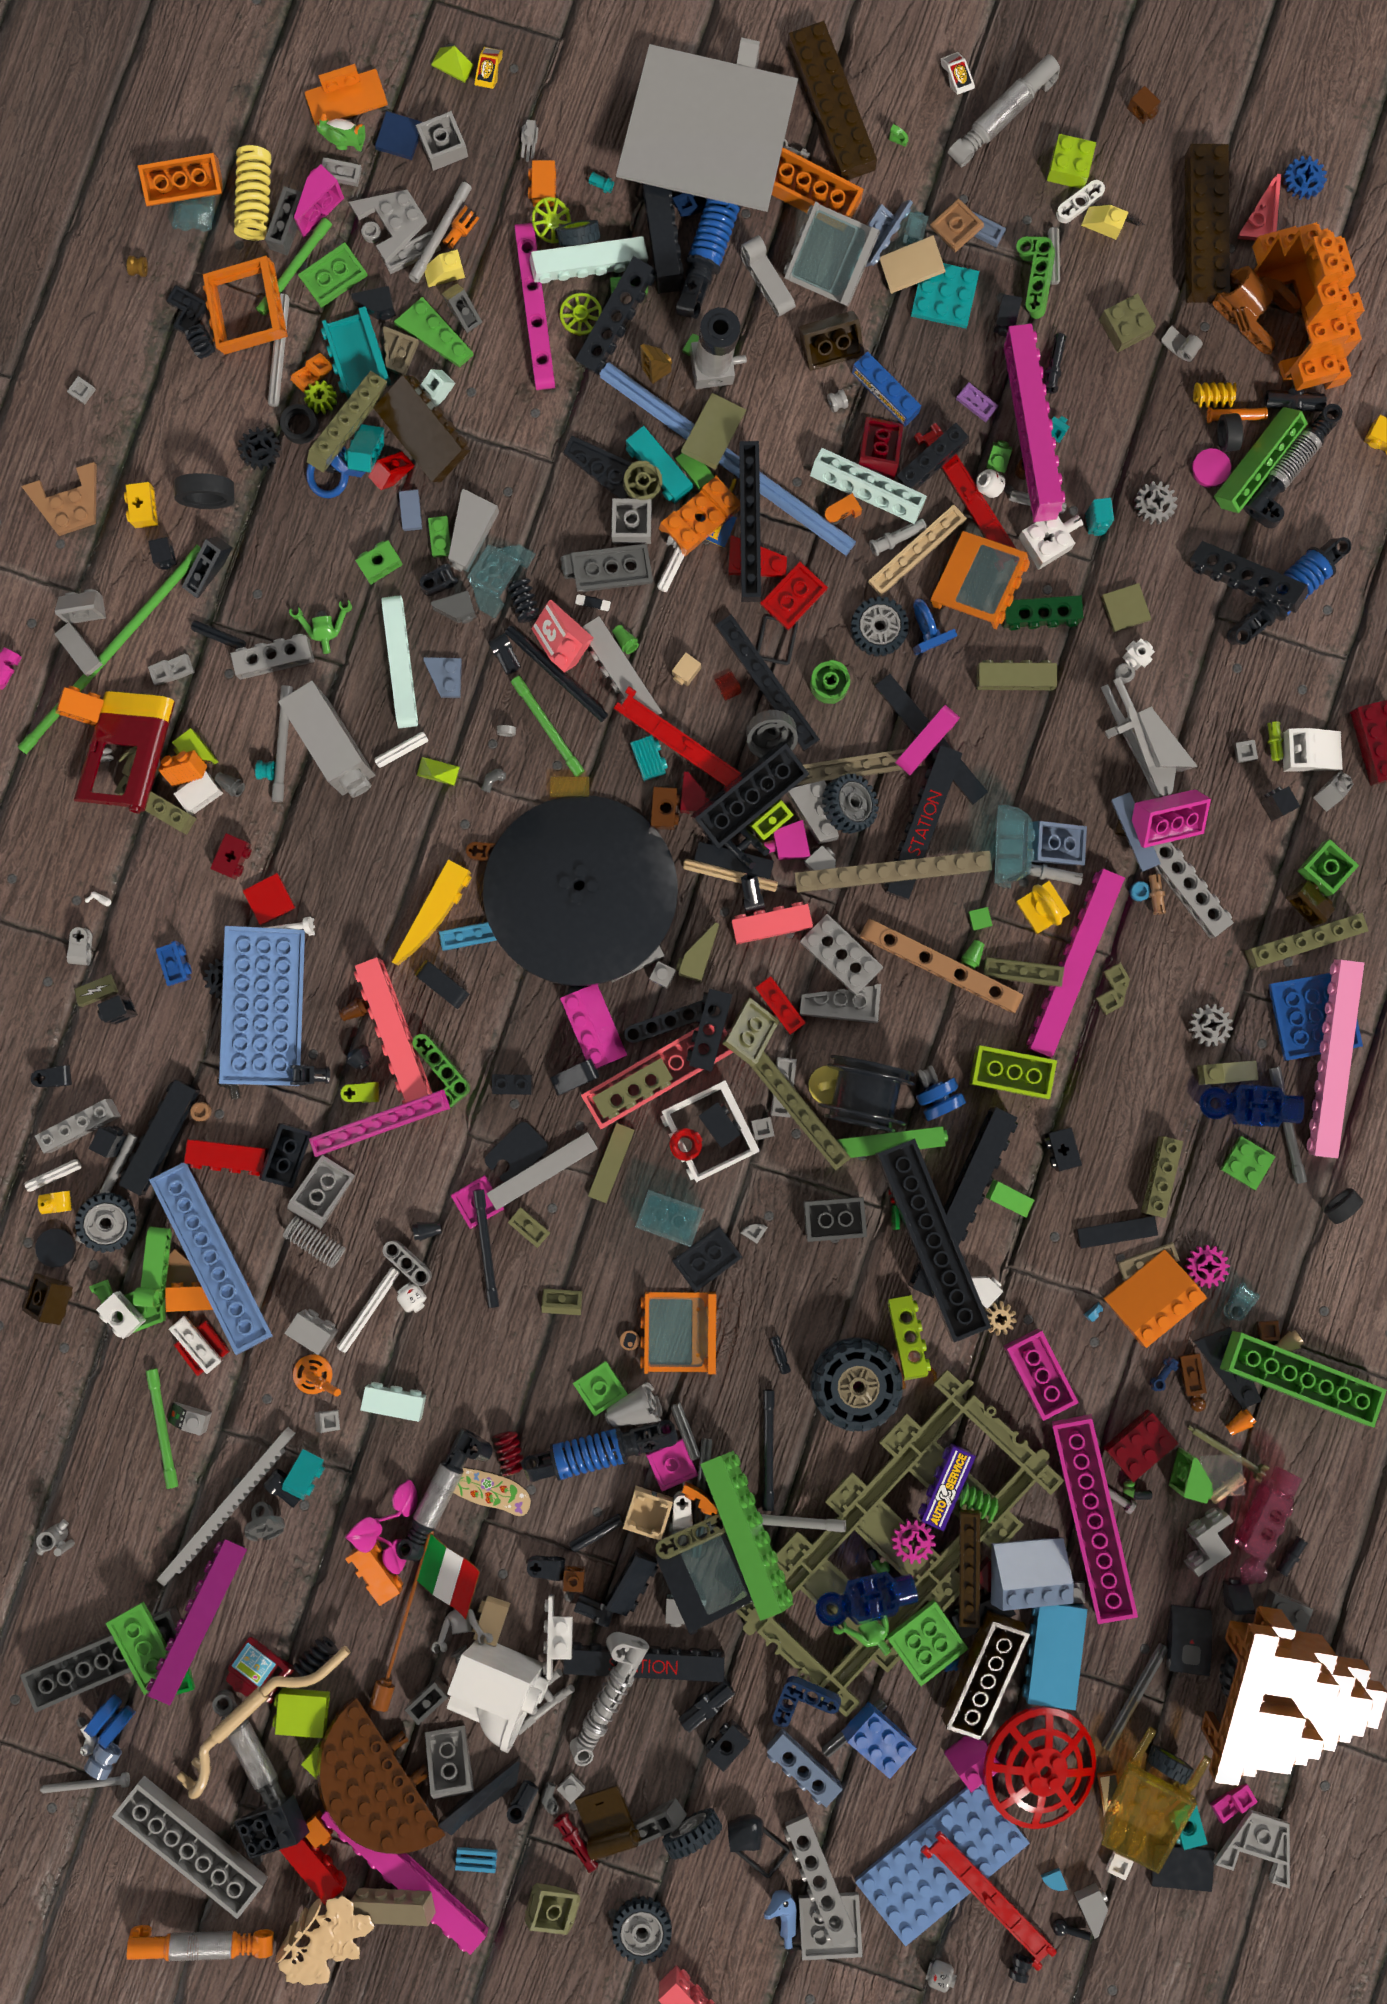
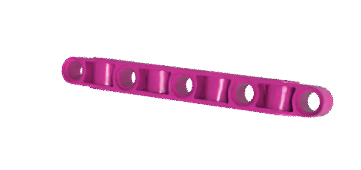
M532 222L516 224L515 233L536 391L555 388L542 283H534L529 261L531 252L537 251L535 230ZM526 249L532 250L530 253L524 252ZM530 286H536V287H537V288L534 289V290H529V289H528ZM537 322L542 324L540 327L533 326ZM541 359H545L547 361L545 364L538 363V361Z

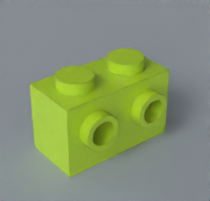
M779 799L749 825L760 839L765 840L788 821L793 814L783 801Z

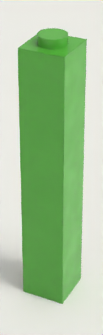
M943 1126L836 1140L849 1156L853 1158L876 1155V1152L911 1138H915L919 1149L945 1146V1142H948L947 1130H943Z

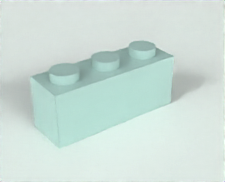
M371 1382V1384L365 1386L361 1411L419 1422L422 1419L426 1395H422V1391L411 1389L410 1392L402 1391V1387L399 1386L386 1388L383 1387L382 1383Z

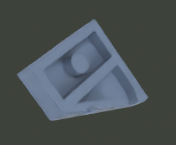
M424 658V662L441 698H461V658Z

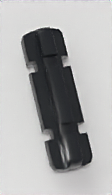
M777 1335L769 1338L777 1364H779L780 1373L787 1374L791 1372L783 1346H781L780 1337Z

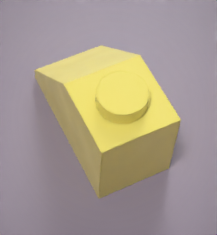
M1112 205L1092 206L1088 208L1081 226L1116 240L1128 212Z
M458 250L439 254L428 263L424 272L428 287L465 278Z

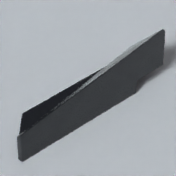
M520 1756L474 1789V1792L469 1793L458 1801L455 1807L440 1817L438 1827L453 1835L466 1820L470 1821L515 1787L518 1780Z

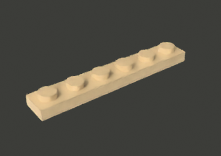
M953 504L876 573L868 583L882 596L964 523L967 518Z

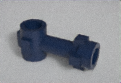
M1170 1356L1164 1359L1163 1363L1165 1366L1158 1377L1150 1379L1151 1389L1155 1392L1164 1391L1166 1388L1164 1381L1172 1370L1176 1371L1178 1369L1179 1362Z

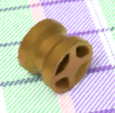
M129 255L127 259L128 274L131 276L139 274L140 277H146L148 272L146 257L135 258V256Z

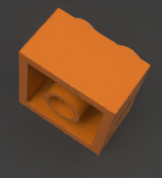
M73 686L64 687L55 713L94 726L98 722L104 700L100 699V695L89 692L84 694L80 692L81 689Z

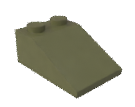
M715 923L685 953L684 958H679L676 968L679 971V976L702 982L719 928L718 923Z

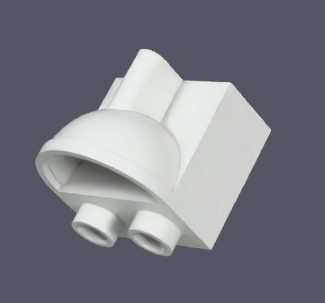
M476 1640L461 1655L447 1693L451 1696L447 1709L479 1722L487 1738L500 1747V1750L508 1753L518 1736L527 1713L533 1715L537 1704H541L550 1680L541 1677L544 1663L498 1643L495 1647L486 1643L479 1644Z

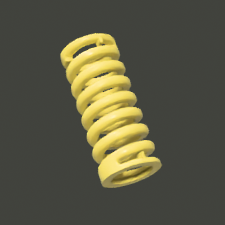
M246 145L239 147L236 151L238 158L236 159L237 178L235 185L237 188L235 189L236 208L234 214L236 218L234 220V233L246 240L259 241L265 239L268 232L267 225L270 221L267 216L270 213L268 208L270 204L268 197L270 189L268 186L271 180L268 176L271 174V170L268 166L271 164V154L262 147ZM246 227L256 228L259 230H251Z

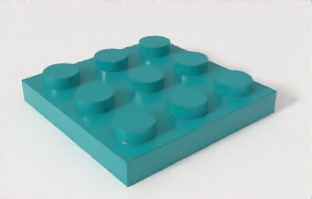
M943 263L946 272L918 283L911 317L967 329L980 271Z

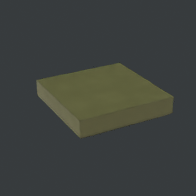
M1139 583L1101 596L1113 632L1151 620Z

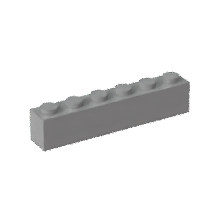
M598 616L584 625L582 628L594 637L589 645L592 650L590 654L595 662L599 661L602 665L600 670L606 678L609 676L613 682L610 685L616 694L620 693L623 697L621 700L622 704L628 697L625 691L630 686L637 691L633 697L635 700L658 716L663 717L662 711L601 618Z

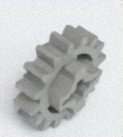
M1152 481L1150 487L1145 484L1143 490L1140 489L1137 494L1139 496H1136L1134 500L1137 502L1134 509L1140 510L1137 516L1143 515L1142 521L1149 519V524H1152L1156 520L1157 525H1159L1162 520L1166 522L1169 516L1172 517L1175 513L1173 510L1177 508V505L1174 504L1177 497H1172L1175 491H1169V485L1162 487L1161 481L1158 485ZM1149 493L1148 498L1144 500L1145 495ZM1165 506H1168L1167 510L1164 513H1162L1163 508H1165Z
M1208 1004L1204 1005L1203 1009L1201 1007L1197 1008L1198 1014L1192 1013L1191 1016L1194 1020L1189 1021V1024L1193 1025L1189 1031L1195 1032L1192 1038H1199V1044L1205 1041V1046L1207 1047L1211 1045V1042L1213 1046H1218V1041L1225 1043L1223 1037L1229 1038L1230 1034L1227 1032L1233 1030L1229 1026V1023L1233 1022V1020L1227 1019L1229 1012L1223 1013L1224 1008L1220 1007L1217 1009L1216 1004L1211 1005V1008ZM1214 1014L1218 1015L1221 1018V1020L1216 1018ZM1203 1017L1202 1022L1199 1024L1200 1018ZM1210 1023H1217V1025H1215L1214 1027L1204 1028V1026ZM1200 1031L1206 1033L1207 1037H1205Z

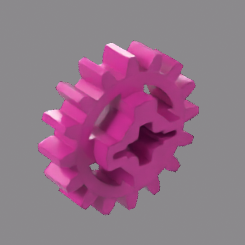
M1204 1245L1203 1249L1197 1246V1252L1190 1251L1192 1258L1186 1257V1260L1190 1262L1189 1265H1185V1268L1190 1269L1187 1274L1193 1276L1192 1280L1195 1283L1198 1282L1200 1287H1203L1205 1284L1207 1288H1211V1283L1216 1287L1219 1286L1218 1281H1225L1223 1275H1229L1225 1271V1268L1230 1267V1265L1225 1264L1228 1257H1222L1224 1251H1217L1216 1246L1210 1248L1209 1245ZM1212 1254L1218 1259L1219 1262L1213 1260ZM1208 1263L1211 1264V1265H1214V1266H1210V1267L1207 1268V1269H1204V1268L1201 1267V1266H1204V1265H1208ZM1197 1270L1202 1273L1203 1279L1197 1274Z
M914 1518L913 1523L906 1519V1525L900 1522V1529L894 1528V1532L897 1535L891 1536L892 1541L896 1542L892 1545V1548L898 1549L895 1553L897 1557L902 1555L901 1559L903 1562L908 1558L910 1564H913L914 1560H917L920 1564L922 1557L928 1560L926 1554H933V1550L930 1547L936 1546L935 1542L931 1541V1539L935 1538L934 1533H929L932 1530L931 1527L927 1526L924 1528L925 1523L921 1521L918 1524L916 1518ZM919 1530L925 1533L926 1538L919 1535ZM915 1535V1538L918 1542H914V1545L912 1546L910 1541L913 1540V1537ZM900 1544L907 1546L908 1553L901 1548Z

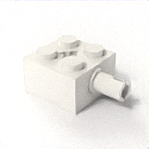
M1075 515L1065 523L1058 516L1057 520L1036 522L1022 530L1018 538L1038 570L1073 548L1075 542L1069 533L1083 526L1082 519L1078 521L1079 515Z

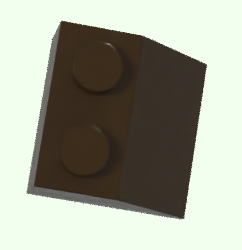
M1309 880L1301 883L1286 897L1290 904L1311 926L1325 923L1335 910L1332 906V901L1328 897L1323 896L1319 892V887Z
M34 1273L22 1311L38 1322L61 1325L62 1319L66 1315L68 1301L72 1297L73 1287L66 1282Z

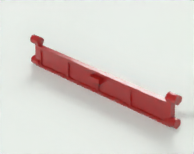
M937 423L931 425L932 431L924 436L920 432L914 436L918 445L925 442L929 447L943 434ZM956 454L942 467V470L986 539L1016 549ZM993 549L1000 560L994 564L999 573L1006 569L1004 564L1009 561L1019 562L1018 557Z
M630 686L625 691L628 697L623 704L618 702L615 705L614 709L725 787L742 774L635 700L633 697L637 691Z
M938 1831L935 1834L938 1840L930 1848L924 1845L920 1851L928 1859L934 1854L1034 1956L1031 1958L1033 1961L1032 1966L1039 1971L1042 1968L1040 1961L1048 1954L1051 1957L1055 1956L1057 1950L947 1836Z

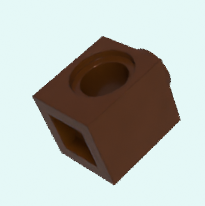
M1144 86L1131 98L1127 109L1144 124L1148 119L1152 120L1157 115L1161 101Z
M566 1565L563 1591L583 1592L585 1567Z

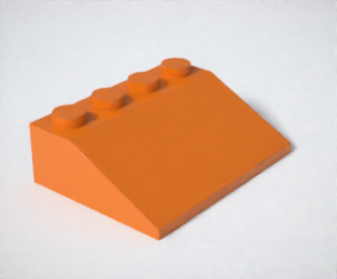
M1164 1249L1103 1299L1138 1343L1147 1348L1206 1300L1207 1297Z

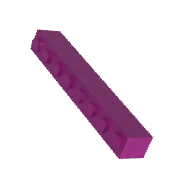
M223 1539L222 1542L218 1541L213 1551L215 1556L212 1561L209 1560L204 1569L206 1574L203 1580L198 1581L194 1589L197 1593L193 1600L189 1599L185 1607L187 1613L184 1619H179L175 1627L177 1633L174 1639H169L165 1647L167 1653L164 1659H159L155 1668L158 1671L155 1677H151L145 1689L148 1690L147 1696L169 1706L171 1705L247 1551L246 1548L226 1539Z

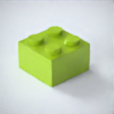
M1059 134L1055 143L1047 181L1079 189L1085 187L1090 173L1096 142Z

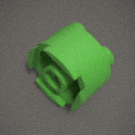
M830 660L820 663L812 673L810 681L811 693L820 702L835 704L846 695L850 686V675L847 668L838 661ZM830 679H832V680H833V684L828 685V684H827V681H829Z

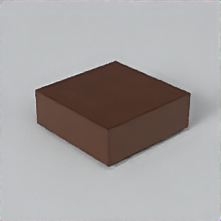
M1278 1320L1257 1321L1259 1340L1264 1342L1280 1341Z

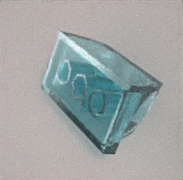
M998 805L994 883L1002 888H1011V883L1020 881L1031 874L1032 861L1034 860V849L1032 848L1033 841L1035 840V830L1033 829V821L1027 813L1009 805Z

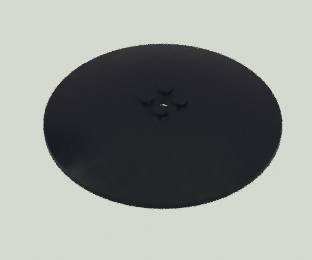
M573 795L549 800L533 807L517 818L504 831L494 846L487 862L483 882V902L489 926L508 956L526 971L539 978L570 986H590L606 983L628 974L644 963L657 950L669 931L675 915L678 897L677 874L673 858L659 832L654 827H651L649 821L630 807L608 798L590 795ZM577 881H582L585 887L583 890L577 891L574 889V884Z

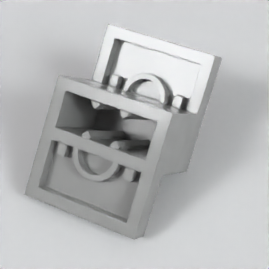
M1219 1507L1209 1509L1203 1518L1192 1521L1189 1524V1528L1186 1529L1199 1550L1189 1553L1184 1562L1198 1577L1231 1554L1217 1533L1231 1524L1233 1520Z

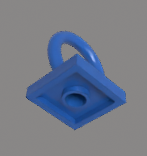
M345 446L331 463L337 471L341 472L340 482L332 490H323L316 484L314 479L315 467L308 464L306 470L307 482L310 489L319 497L334 498L340 495L347 486L349 476L361 478L366 473L365 471L348 469V461H345V451L347 449Z
M919 598L914 601L915 616L925 641L912 648L915 656L957 637L955 629L940 634L926 603Z

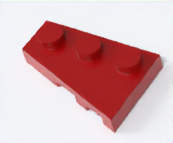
M731 535L728 575H741L740 538ZM761 547V576L785 578L787 556Z

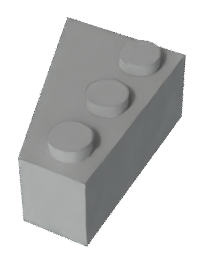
M825 780L794 787L786 793L818 844L835 841L839 837L838 831L835 829L836 825L832 826L830 824L832 819L827 820L826 815H828V812L823 811V808L826 807V805L822 804V800L825 799L822 797L826 787Z

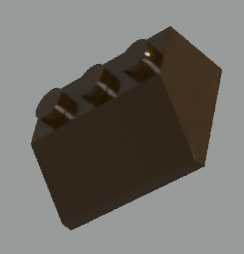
M854 311L798 326L802 349L810 371L864 355L860 321Z

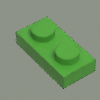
M448 517L428 518L433 558L449 556L451 540Z

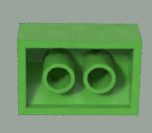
M1178 1447L1168 1486L1185 1498L1207 1504L1208 1499H1211L1213 1495V1487L1198 1458L1183 1448Z

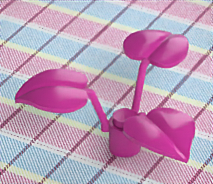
M407 1479L406 1482L395 1490L392 1498L393 1507L397 1511L395 1514L375 1519L366 1517L359 1521L345 1537L357 1550L364 1553L372 1550L376 1540L387 1544L388 1547L383 1551V1563L393 1574H400L407 1560L400 1559L396 1553L397 1545L401 1539H395L391 1543L379 1536L382 1532V1526L379 1522L398 1517L401 1513L403 1516L409 1517L415 1511L418 1496L413 1482Z

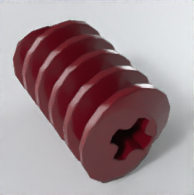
M507 1431L493 1436V1438H499L494 1445L501 1446V1448L496 1450V1453L503 1454L498 1458V1461L505 1462L500 1466V1469L507 1470L502 1476L513 1475L523 1469L522 1462H520L523 1460V1455L519 1454L522 1451L521 1447H515L520 1443L518 1439H514L518 1435L515 1431Z

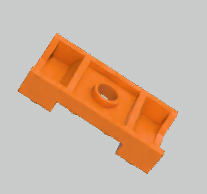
M715 476L678 511L672 512L660 523L659 530L668 533L678 543L682 554L686 556L740 510V500ZM702 514L705 520L702 522L697 521L695 515Z

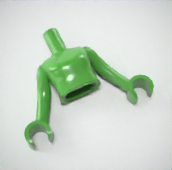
M348 600V607L343 608L342 602H339L341 611L335 627L332 625L331 616H320L312 618V630L311 626L304 619L303 612L299 607L297 615H293L292 608L289 610V613L294 619L299 620L312 640L321 641L323 654L331 653L329 640L339 634L345 615L351 611L352 604Z
M881 1592L884 1601L879 1600L875 1596L874 1602L880 1608L882 1625L879 1624L874 1616L858 1627L862 1633L860 1634L847 1627L844 1620H840V1625L843 1629H838L834 1624L833 1631L836 1634L846 1632L866 1647L878 1645L886 1656L891 1652L884 1641L889 1633L885 1607L888 1595L885 1592Z

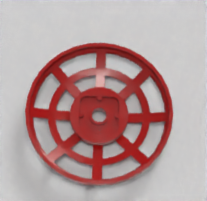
M1047 1706L1025 1709L1009 1718L997 1730L990 1741L983 1765L984 1786L988 1798L994 1808L1005 1819L1017 1826L1029 1829H1042L1054 1826L1075 1813L1088 1796L1096 1772V1753L1092 1738L1087 1729L1067 1711ZM1045 1715V1728L1033 1730L1024 1736L1016 1728L1017 1725L1029 1718ZM1053 1716L1067 1719L1078 1727L1079 1730L1073 1738L1063 1731L1053 1729ZM1010 1732L1017 1743L1010 1751L1006 1764L994 1763L1000 1744ZM1045 1735L1044 1745L1032 1748L1028 1743L1036 1737ZM1053 1736L1062 1738L1068 1743L1061 1752L1053 1747ZM1085 1736L1090 1748L1091 1765L1090 1767L1083 1768L1082 1756L1077 1745ZM1022 1748L1026 1755L1022 1760L1021 1766H1013V1762ZM1072 1751H1074L1076 1756L1077 1768H1068L1066 1758ZM1047 1766V1773L1040 1775L1041 1769ZM992 1771L1004 1773L1005 1785L1010 1796L1001 1802L998 1801L994 1791ZM1011 1774L1020 1775L1024 1784L1016 1792L1012 1785ZM1089 1776L1083 1792L1073 1804L1070 1799L1078 1789L1081 1777ZM1067 1777H1076L1072 1788L1066 1794L1062 1786ZM1029 1792L1038 1796L1036 1807L1026 1804L1021 1799ZM1056 1793L1060 1801L1044 1807L1046 1796ZM1016 1803L1022 1809L1034 1813L1031 1823H1025L1017 1820L1005 1809ZM1063 1805L1067 1808V1811L1050 1821L1039 1823L1042 1813L1055 1811Z

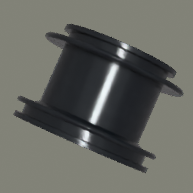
M840 1055L830 1056L834 1062L833 1064L828 1063L827 1067L839 1072L831 1105L818 1104L819 1107L830 1110L829 1114H825L824 1117L895 1133V1129H892V1124L906 1125L905 1122L895 1120L894 1115L901 1085H915L914 1082L909 1081L910 1077L915 1076V1073L867 1060Z

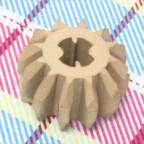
M1000 1301L997 1307L993 1302L991 1304L992 1310L985 1308L989 1312L987 1317L992 1327L988 1331L992 1333L995 1330V1334L999 1336L1002 1330L1003 1334L1006 1335L1008 1334L1007 1327L1011 1330L1014 1329L1010 1323L1017 1322L1016 1319L1011 1318L1016 1313L1015 1311H1009L1011 1309L1009 1304L1004 1307V1303ZM998 1314L1004 1316V1319L1001 1318L1003 1320L1001 1323L995 1321V1318H998L996 1317Z

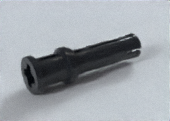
M1056 333L1054 335L1049 365L1044 371L1046 393L1050 394L1058 392V379L1062 374L1060 365L1067 336L1063 333Z

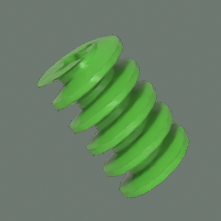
M966 1482L957 1499L960 1509L967 1505L966 1510H971L972 1508L981 1512V1519H984L986 1515L988 1516L989 1523L994 1519L999 1507L996 1497L991 1498L988 1493L983 1495L982 1490L976 1492V1488L974 1486L969 1488V1484Z

